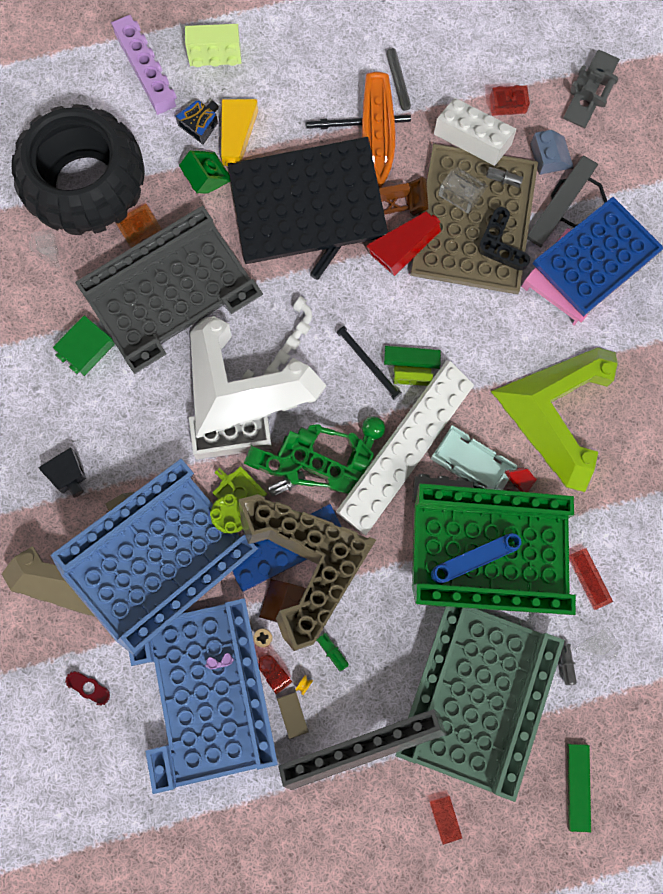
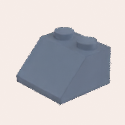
M553 130L534 133L530 145L534 159L538 162L537 169L539 175L573 169L574 166L563 135Z

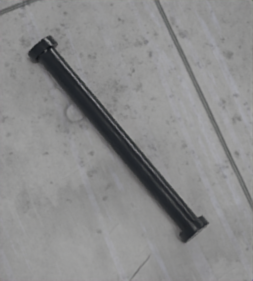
M345 326L341 327L337 331L338 336L343 337L390 392L391 398L395 400L402 392L393 386L347 332V328Z

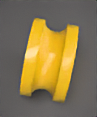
M304 675L295 690L301 691V695H304L313 680H308L307 676Z

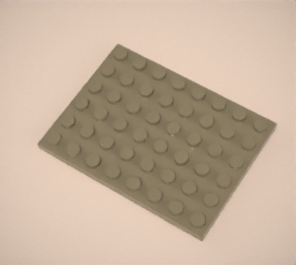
M433 144L427 176L429 209L421 212V214L428 212L431 216L435 215L440 220L441 232L413 258L410 276L518 295L523 270H516L480 254L478 248L494 211L499 207H504L510 212V217L499 241L521 251H526L538 162L502 156L494 166L461 148ZM489 167L502 171L508 170L509 173L523 176L520 188L506 183L503 185L500 181L487 178L486 174ZM503 214L499 215L497 223L500 224L504 216ZM496 228L489 230L492 235L499 234ZM489 244L485 246L486 250L490 248ZM501 250L499 252L501 257H509L507 251ZM520 258L519 263L522 264L524 259Z

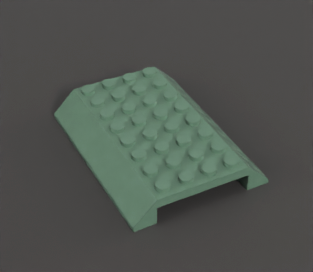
M445 607L408 718L435 709L441 716L447 735L397 752L395 756L516 802L565 640L547 633H539L477 609Z

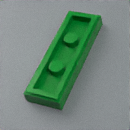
M385 346L384 365L440 369L441 350Z

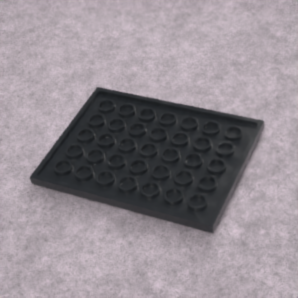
M368 137L239 161L236 164H228L245 265L376 240L388 233Z

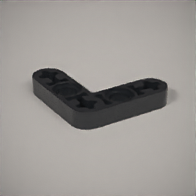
M499 207L494 211L478 248L479 252L485 257L516 270H525L530 263V256L524 251L499 241L510 217L508 209ZM503 214L504 216L500 224L497 223L499 215ZM496 228L499 234L492 235L489 230ZM487 244L490 245V248L488 250L485 249V246ZM505 250L509 253V257L503 258L499 252ZM520 258L524 259L522 264L519 263Z

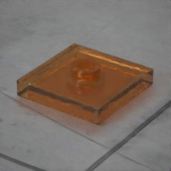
M147 204L128 213L127 217L119 224L116 223L130 248L136 246L142 239L149 238L162 230Z

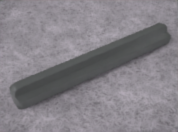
M389 48L387 50V57L401 109L403 111L410 110L411 103L396 49Z

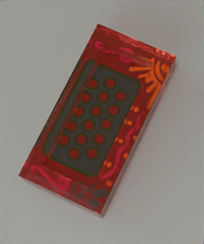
M450 796L429 801L442 844L463 839Z

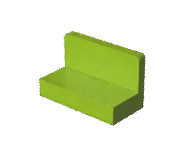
M394 365L393 384L428 386L433 379V374H431L432 368Z

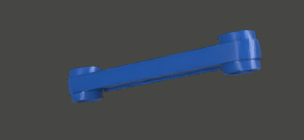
M513 533L500 537L437 565L432 569L431 577L434 582L439 584L452 580L518 550L521 546V538ZM509 538L514 541V547L509 546ZM438 569H441L444 572V579L438 578Z

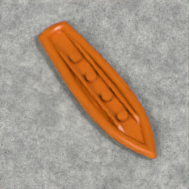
M383 72L367 73L365 78L362 138H369L379 188L385 183L394 159L395 119L389 75Z

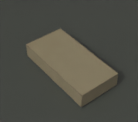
M297 693L277 698L289 739L309 733Z

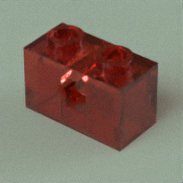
M527 85L492 88L490 94L492 116L526 114L530 105Z

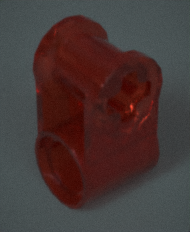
M264 655L259 659V670L276 695L292 683L284 669L279 666L272 656ZM264 659L267 661L272 660L273 663H271L272 668L270 670L262 668Z

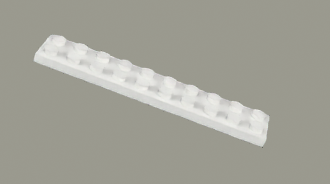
M446 361L337 509L336 512L361 534L367 535L473 388L474 384L451 361Z

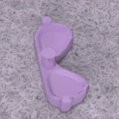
M229 653L224 655L221 662H218L213 657H209L205 667L217 669L229 666L233 663L234 658Z

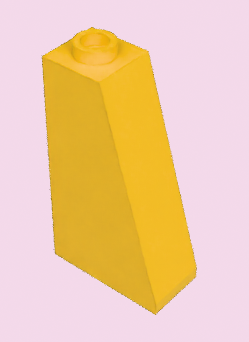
M222 99L221 158L224 166L228 167L229 163L236 164V162L243 160L258 114L257 99Z

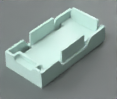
M453 425L431 457V460L460 478H467L468 481L473 482L475 488L503 490L509 481L505 471H512L517 468L516 464L501 455H496V452L475 439L471 440L468 434ZM461 438H463L464 440L468 441L469 444H467L466 442H464L463 440H461ZM493 458H495V459H497L498 461H500L501 464L498 463V462H496L495 460H493Z

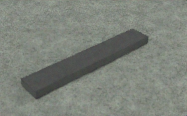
M584 155L529 232L527 237L529 241L539 247L543 246L597 168L598 163Z

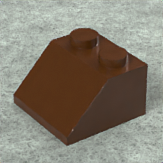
M271 579L259 618L277 623L276 617L279 611L298 605L306 588Z

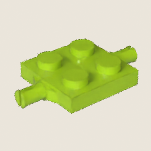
M241 466L229 475L221 468L215 471V474L222 480L219 487L212 492L217 499L227 494L240 498L257 494L263 497L267 496V493Z

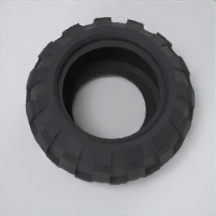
M73 104L71 108L58 106L52 108L50 113L44 116L38 115L29 123V130H23L15 143L16 150L15 154L12 155L11 166L14 188L26 209L36 216L40 222L57 231L64 229L65 232L71 235H82L85 231H93L95 234L106 231V226L113 222L119 224L127 217V210L133 206L135 207L140 198V185H143L145 166L140 147L127 126L122 122L118 123L117 118L105 110L97 108L92 110L89 105ZM94 158L108 166L104 174L97 181L86 187L75 190L56 188L57 177L60 171L74 160Z

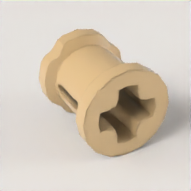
M266 629L257 630L254 634L255 644L262 648L268 647L272 642V634ZM260 633L269 636L265 644L258 641V638L261 637Z

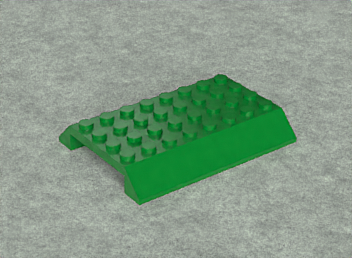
M419 484L414 506L412 590L415 605L576 615V595L570 594L569 518L574 516V496ZM513 533L521 538V546L518 550L452 580L439 584L434 582L431 577V571L437 565L500 537ZM509 538V546L514 547V541ZM441 569L437 570L438 578L444 579V572Z

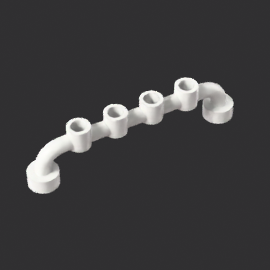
M302 296L298 298L293 309L297 312L302 310L305 313V317L288 338L284 347L278 352L274 361L268 366L264 375L280 372L277 369L281 363L283 365L286 364L290 358L288 352L291 348L296 350L301 342L298 340L300 335L306 336L311 328L308 324L312 319V311L306 304L307 300ZM248 369L241 380L254 378L255 373Z

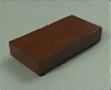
M420 177L409 182V208L413 216L429 209L427 182L424 177Z

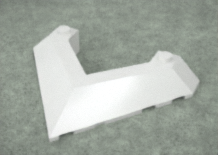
M215 316L201 319L190 332L197 438L204 436L205 433L218 432L231 428L236 424L241 425L270 416L271 413L279 410L286 411L295 408L298 404L314 402L326 388V384L308 365L295 358L291 359L282 372L228 383L221 350L232 337L229 324Z

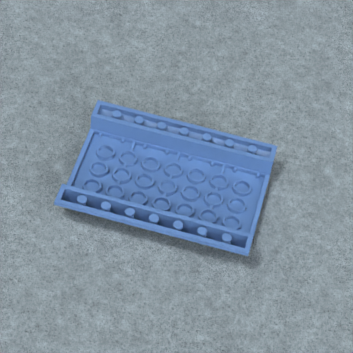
M182 459L178 460L51 554V558L64 580L114 640L131 654L136 653L258 549L254 543L248 544L245 534L240 537L237 532L228 534L216 529L210 516L213 504L193 482L191 477L194 473Z

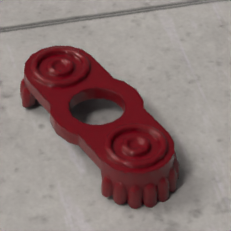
M76 671L70 672L67 675L65 683L68 688L76 690L83 698L96 702V705L102 706L108 703L110 699L109 690L98 684L95 679L88 678ZM91 682L94 684L95 690L92 694L88 695L84 692L83 687L86 683Z

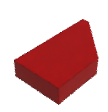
M524 467L505 471L506 476L520 492H529L537 480Z

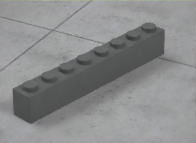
M435 709L281 764L278 768L282 785L287 789L294 790L447 735L441 716Z

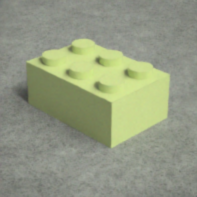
M238 24L185 26V45L190 66L201 67L211 65L216 67L219 65L235 66L242 64Z

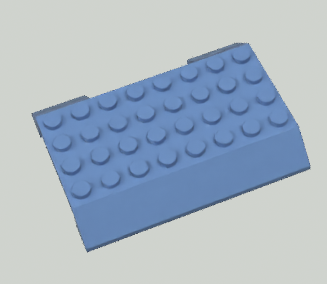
M245 598L226 602L224 605L183 613L136 653L131 654L129 652L131 666L155 663L169 743L168 745L145 751L153 794L248 770H259L278 765ZM229 653L234 658L233 663L229 666L217 669L205 667L209 657H213L218 662H221L224 655Z

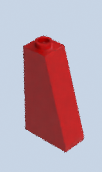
M424 212L369 243L366 246L368 252L395 276L441 232L440 220L435 215L431 216L428 212Z

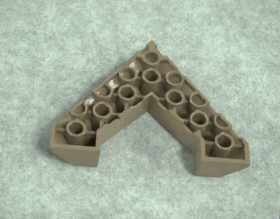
M135 492L122 493L105 503L108 511H111ZM33 546L16 555L1 574L12 592L21 593L37 600L50 602L69 610L94 616L61 576L56 565L44 563Z
M258 494L239 499L241 523L248 544L268 539L317 564L299 604L280 610L276 617L282 637L293 651L314 645L376 539L358 535V532L345 527H338L332 522L311 514L292 510L290 506L282 503L271 502Z

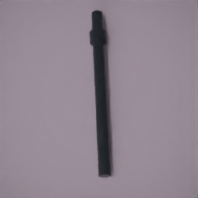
M411 115L394 116L395 123L411 122ZM323 118L320 121H306L307 129L321 128V130H325L328 127L362 125V118L336 120Z

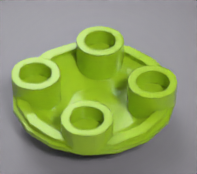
M227 494L215 501L211 508L210 516L216 529L228 534H233L243 529L238 502L242 498Z

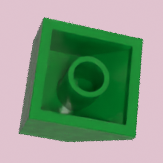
M190 150L179 164L183 175L188 179L196 193L208 194L231 182L229 173L215 152Z

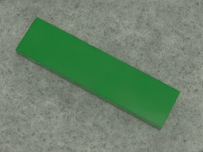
M567 744L569 831L591 833L590 745Z

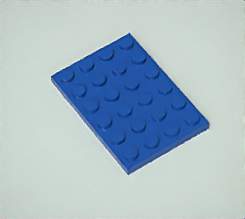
M612 197L535 259L532 264L584 317L663 250V246Z

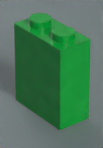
M84 315L52 348L56 351L55 356L62 363L67 361L70 364L69 368L76 375L81 373L85 376L115 343L111 337Z

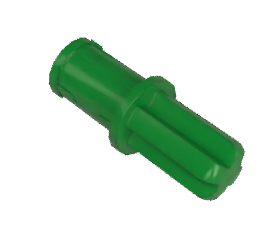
M327 633L321 635L316 641L327 654L326 658L329 657L339 671H343L349 664L338 650L339 646H335Z

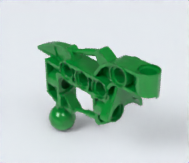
M376 416L366 418L362 423V432L364 434L362 440L354 433L345 434L324 428L320 424L309 425L307 429L301 427L298 433L290 431L288 436L285 435L277 456L251 445L243 463L269 475L285 476L291 485L328 487L330 490L349 494L369 467L374 456L371 447L374 440H378L384 435L385 424L382 419ZM320 432L347 438L352 452L346 466L313 451L314 448L312 447ZM295 451H300L303 454L302 461L295 458ZM313 459L320 461L321 467L319 469L313 467ZM269 461H276L278 469L271 470L268 465ZM331 467H335L338 470L337 477H333L330 474ZM302 468L326 479L327 483L298 479L297 470Z

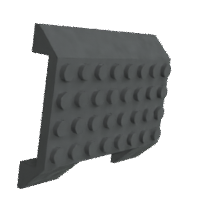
M203 205L75 282L134 374L167 355L161 346L162 343L224 306L233 314L263 295L254 279H250L214 226L212 217Z

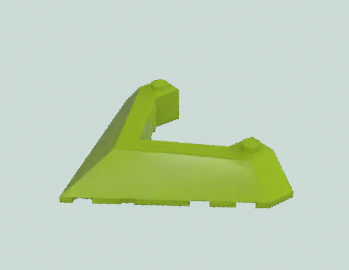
M597 347L491 391L512 420L517 423V426L543 456L545 462L562 480L561 482L566 488L581 492L586 491L595 470L598 451L578 445L552 402L588 382L608 387L614 381L618 364L616 352Z

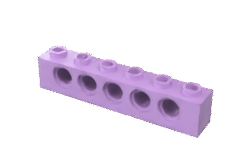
M131 15L111 22L114 33L156 114L158 115L176 107V94L173 89H169L168 86L170 84L166 75L161 74L162 68L158 61L155 62V55L151 47H147L148 42L145 35L140 34L139 31L141 29L138 22L133 21Z

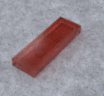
M587 548L569 555V561L593 609L597 610L612 603L613 600Z

